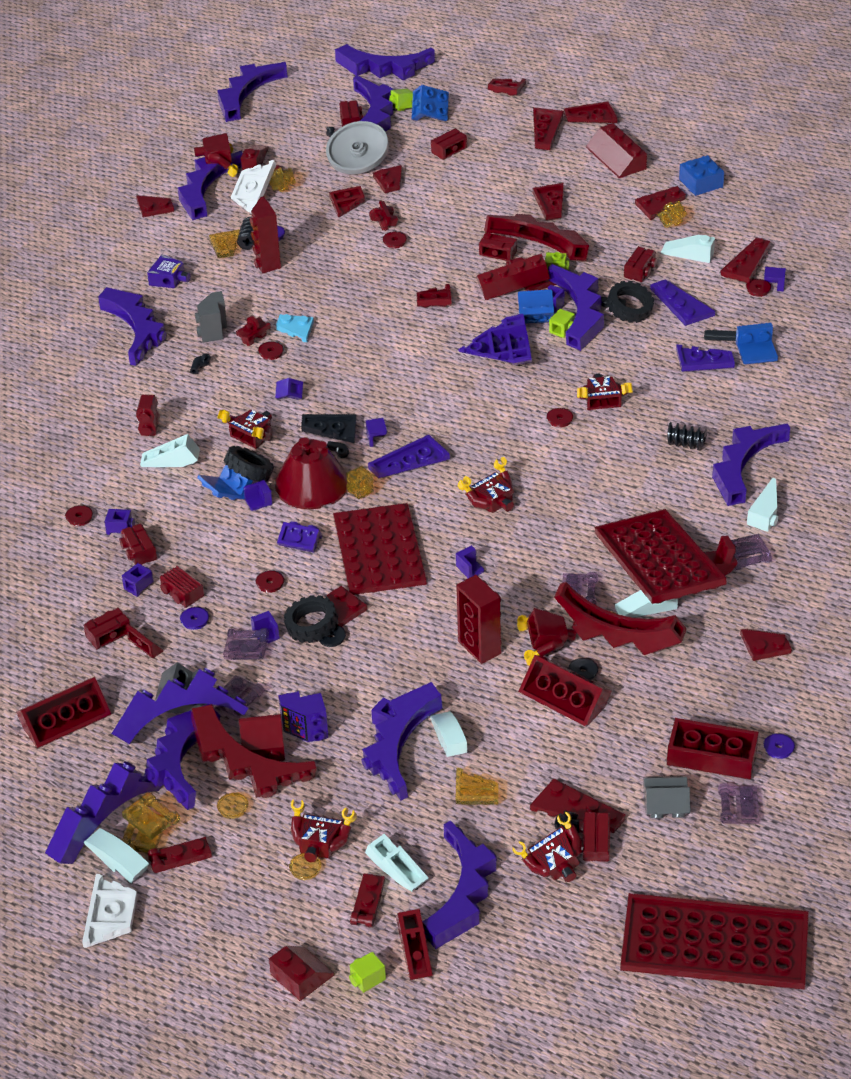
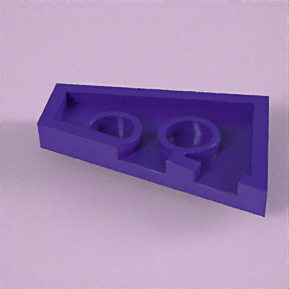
M676 344V352L682 372L734 368L735 366L732 351L711 348L708 351L698 350L699 347L692 346V349L682 348V345Z

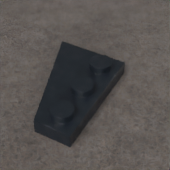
M302 414L301 431L355 443L357 416L356 414Z

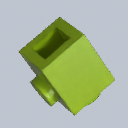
M409 89L391 90L389 101L392 102L396 110L404 111L405 108H412L413 91Z
M546 252L545 262L547 270L553 264L569 271V260H566V253Z
M559 309L549 319V333L565 338L566 331L575 319V314Z
M370 952L362 958H357L350 964L349 980L354 987H359L364 993L386 980L385 965L373 952Z

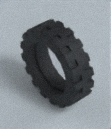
M621 281L611 287L607 298V306H609V311L613 312L616 318L619 317L620 320H626L629 323H639L641 320L644 321L649 317L654 306V297L647 290L648 288L642 287L640 283ZM618 296H633L642 303L643 307L637 309L629 308L619 301Z
M241 446L229 447L223 460L224 464L228 465L229 469H233L235 473L258 482L268 481L274 469L273 463L269 459Z
M310 595L308 598H300V601L293 602L292 606L287 608V613L284 614V623L289 636H292V639L295 641L299 640L301 643L308 641V643H313L315 640L320 641L323 637H328L330 632L336 629L335 625H338V614L334 603L329 598H323L321 595L317 597ZM317 611L326 614L320 622L314 625H297L298 620L308 613Z

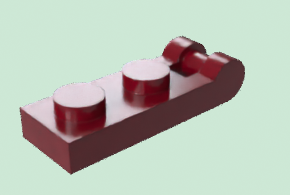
M206 837L163 849L153 848L147 852L148 859L152 862L151 868L154 873L212 857Z
M363 873L354 909L350 917L351 925H358L360 923L365 924L366 927L373 928L385 884V876Z

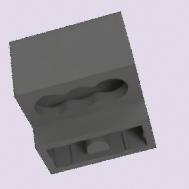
M222 291L212 292L197 305L198 312L195 313L196 323H199V326L196 327L197 335L202 338L203 343L223 340L222 329L227 328Z
M178 662L165 670L161 675L155 701L168 680L173 681L174 678L185 684L183 688L187 690L198 670L192 673ZM207 704L184 705L167 712L185 713L192 710V708Z
M686 776L643 777L645 813L651 814V818H664L663 814H672L673 818L685 817L686 813H690V787H688Z

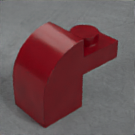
M721 536L717 551L704 552L724 576L732 572L737 566L738 562L734 557L736 547L729 536Z

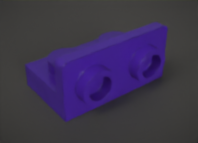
M294 521L290 523L283 522L277 544L314 553L318 539H322L323 535L319 528L313 525L306 527Z

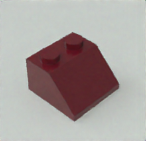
M281 714L239 719L241 745L268 759L276 761L285 760Z
M285 946L269 958L271 976L299 1001H302L335 975L331 969L305 947Z

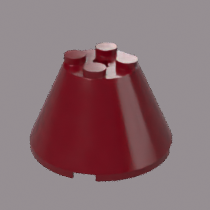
M307 437L300 438L292 447L275 480V490L280 499L286 504L300 509H320L323 505L329 503L332 505L338 502L349 488L348 474L329 450L327 443Z

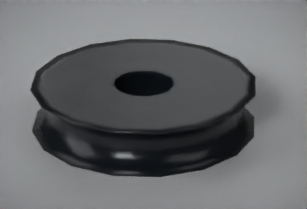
M335 625L336 629L330 632V635L334 637L325 636L319 642L326 647L340 645L346 636L344 628Z
M578 658L569 664L568 669L592 680L598 673L599 668L597 663L589 658Z

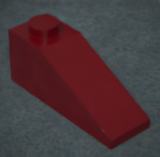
M252 145L244 149L241 156L242 170L251 169L257 165L262 166L269 146Z
M420 909L397 913L396 921L410 980L433 976Z

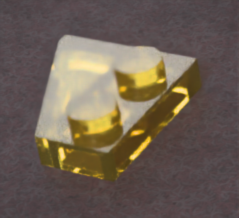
M239 229L209 235V241L217 258L234 256Z
M456 768V804L498 805L499 783L490 779H484L477 774L470 776L463 773V769Z

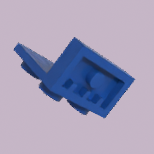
M426 85L416 88L413 91L411 120L418 121L423 116L447 121L449 92Z
M551 289L518 292L519 314L524 315L525 324L549 322V319L554 315Z
M772 323L737 326L736 345L743 364L778 361V355L772 343Z
M228 465L224 466L220 477L198 474L197 479L202 482V486L210 489L214 496L218 498L228 497L231 500H244L243 487L253 482L248 477L245 478L241 474L235 473L233 469H229Z

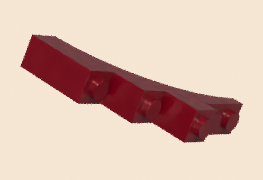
M516 214L515 216L487 215L484 228L486 233L511 235L549 246L560 253H566V257L570 260L586 261L589 244L575 230H560L553 222H537L532 215Z
M567 582L559 585L554 596L557 602L574 620L572 628L583 641L603 635L613 648L633 642L643 655H647L682 643L687 630L676 615L656 619H641L607 611L589 602Z
M212 704L192 708L191 720L202 762H215L223 758L229 780H241L250 776L256 798L273 796V794L277 793L278 785L287 786L297 781L307 782L315 777L317 769L315 761L294 763L262 757L240 745L226 732L218 720Z

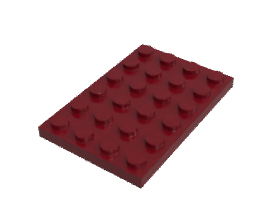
M408 503L333 513L349 592L357 595L427 585Z

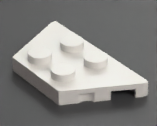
M271 160L268 165H257L251 169L242 170L231 199L251 214L252 208L260 197H263L276 167V162Z
M96 874L82 941L84 948L131 932L138 897L137 891L129 887H123L115 881L112 883L106 881L102 875Z

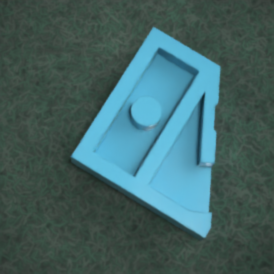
M280 314L276 329L287 333L291 337L298 336L302 338L303 342H307L314 318Z

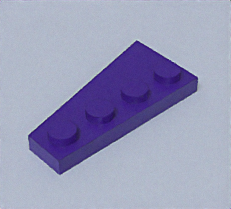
M666 279L650 284L652 292L685 326L715 316V310Z
M428 434L369 462L368 469L379 479L449 460L450 453Z

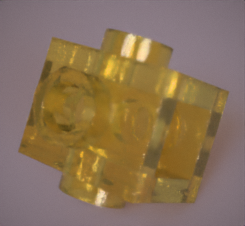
M282 167L274 169L269 181L272 190L279 189L280 192L289 189V185L296 183L292 169L282 170Z
M672 201L663 206L664 210L657 214L665 228L673 224L675 226L683 222L682 218L688 215L680 201L674 204Z
M362 465L347 473L346 488L358 500L374 492L373 475Z

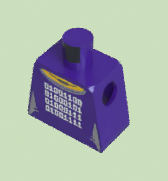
M161 255L147 272L149 286L176 288L180 281L188 283L191 277L189 272H185L182 261L165 255Z

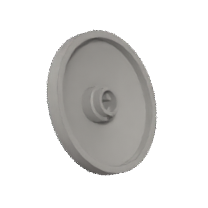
M367 121L349 123L334 132L328 140L326 146L328 161L335 170L344 174L365 173L377 167L385 159L389 150L388 137L383 128L375 123Z

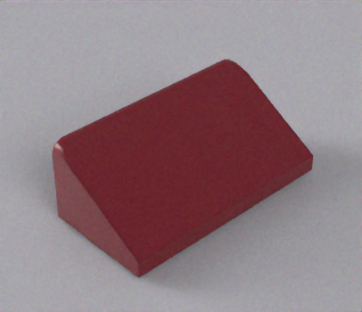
M129 624L126 625L128 640L151 658H155L164 651L140 631Z

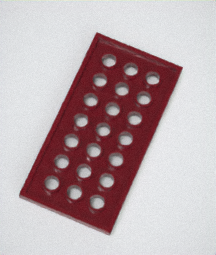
M666 509L594 527L597 537L652 604H659L666 600L678 599L685 595L697 594L704 590L716 589L719 586L727 585L724 574Z
M629 893L620 971L805 990L809 911ZM646 913H651L654 915V917L646 918L643 915ZM671 915L675 916L677 919L671 921L666 919V917ZM697 918L699 922L692 923L688 919ZM719 920L722 924L714 925L711 921ZM740 922L743 923L745 926L736 927L734 926V923ZM765 925L767 929L760 930L756 926ZM787 927L790 929V931L782 932L779 930V928ZM644 931H649L652 933V935L644 936L641 933ZM667 933H671L675 935V937L669 939L666 938L664 935ZM696 936L698 939L696 941H690L687 939V937ZM711 938H717V939H719L721 942H719V943H712V942L710 941V939H711ZM735 940L742 941L744 944L737 946L734 945L732 942ZM764 943L766 947L759 948L755 944ZM786 945L789 947V949L781 950L778 948V946ZM642 949H647L651 953L642 954L639 951ZM669 951L672 952L674 955L671 957H666L662 953ZM694 954L696 958L688 959L685 955ZM716 956L719 958V960L713 962L710 961L708 957ZM737 958L740 959L742 963L735 964L731 962V960ZM762 961L765 963V965L757 966L754 964V962ZM784 963L788 965V968H779L777 964Z

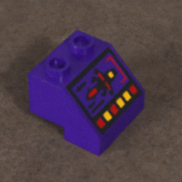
M299 691L278 695L281 723L285 733L306 742L321 741L328 738L327 714L321 693L300 697Z

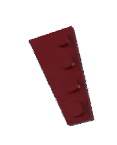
M755 238L720 270L721 276L750 283L752 281L751 277L756 274V268L760 267L762 258H765L771 242L762 238Z
M554 778L530 804V810L534 812L539 810L546 812L549 816L556 817L560 813L563 814L564 810L577 813V819L584 820L585 812H595L596 814L609 813L611 833H615L626 820V814Z

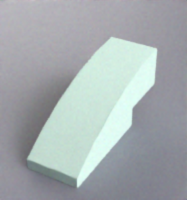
M450 711L431 715L432 724L446 756L450 757L467 753V740L455 716Z
M101 828L84 841V844L113 872L118 871L129 883H133L148 868L149 863L122 840Z
M385 834L367 846L365 853L397 883L411 892L428 880V876L401 846L396 847Z

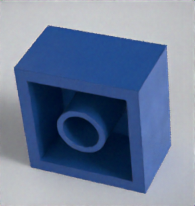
M707 155L681 163L679 180L697 196L723 188L724 171Z

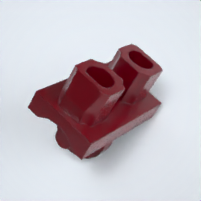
M380 200V207L373 208L369 216L372 221H378L381 229L386 231L388 226L396 227L398 218L393 215V207L386 206L385 201Z
M250 316L247 318V324L236 331V335L242 338V342L245 345L251 346L254 344L256 337L263 338L266 336V331L271 328V324L264 322L260 317Z

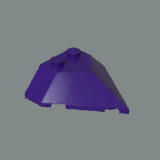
M523 314L505 317L501 320L502 323L497 327L492 326L471 340L472 343L469 346H462L458 349L461 353L496 359L515 366L533 362Z

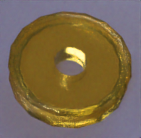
M228 793L218 800L217 809L223 817L236 819L245 814L249 804L248 799L240 793Z
M305 853L294 856L290 861L289 869L295 878L311 880L319 874L322 865L318 857L315 862H308L304 858Z

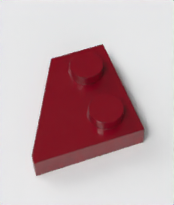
M521 78L520 82H512V79H492L488 84V90L494 93L502 92L514 96L526 85V79Z
M402 165L373 172V178L385 194L400 190Z
M361 186L329 192L330 200L338 217L345 215L365 202Z
M136 196L143 218L174 212L171 198Z
M445 284V289L438 291L435 287L417 292V306L427 308L430 306L445 307L452 305L450 284Z
M342 585L327 594V598L334 603L338 614V625L341 627L367 611V605Z
M740 629L742 640L753 661L791 654L792 648L784 634Z

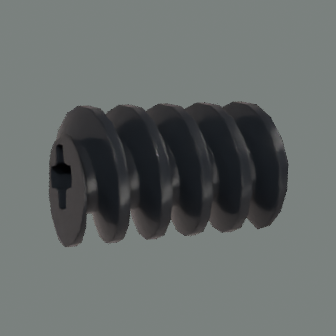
M252 216L243 220L239 231L237 244L243 250H250L254 245L251 236L253 227L250 223Z
M672 422L669 423L667 431L669 445H673L675 441L677 447L682 443L683 448H687L689 445L690 449H694L696 446L698 451L702 450L707 437V428L704 433H701V427H698L695 432L694 426L687 430L686 424L680 429L679 423L676 424L675 428H673Z

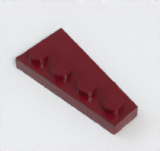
M533 107L535 149L551 150L563 119L564 111Z

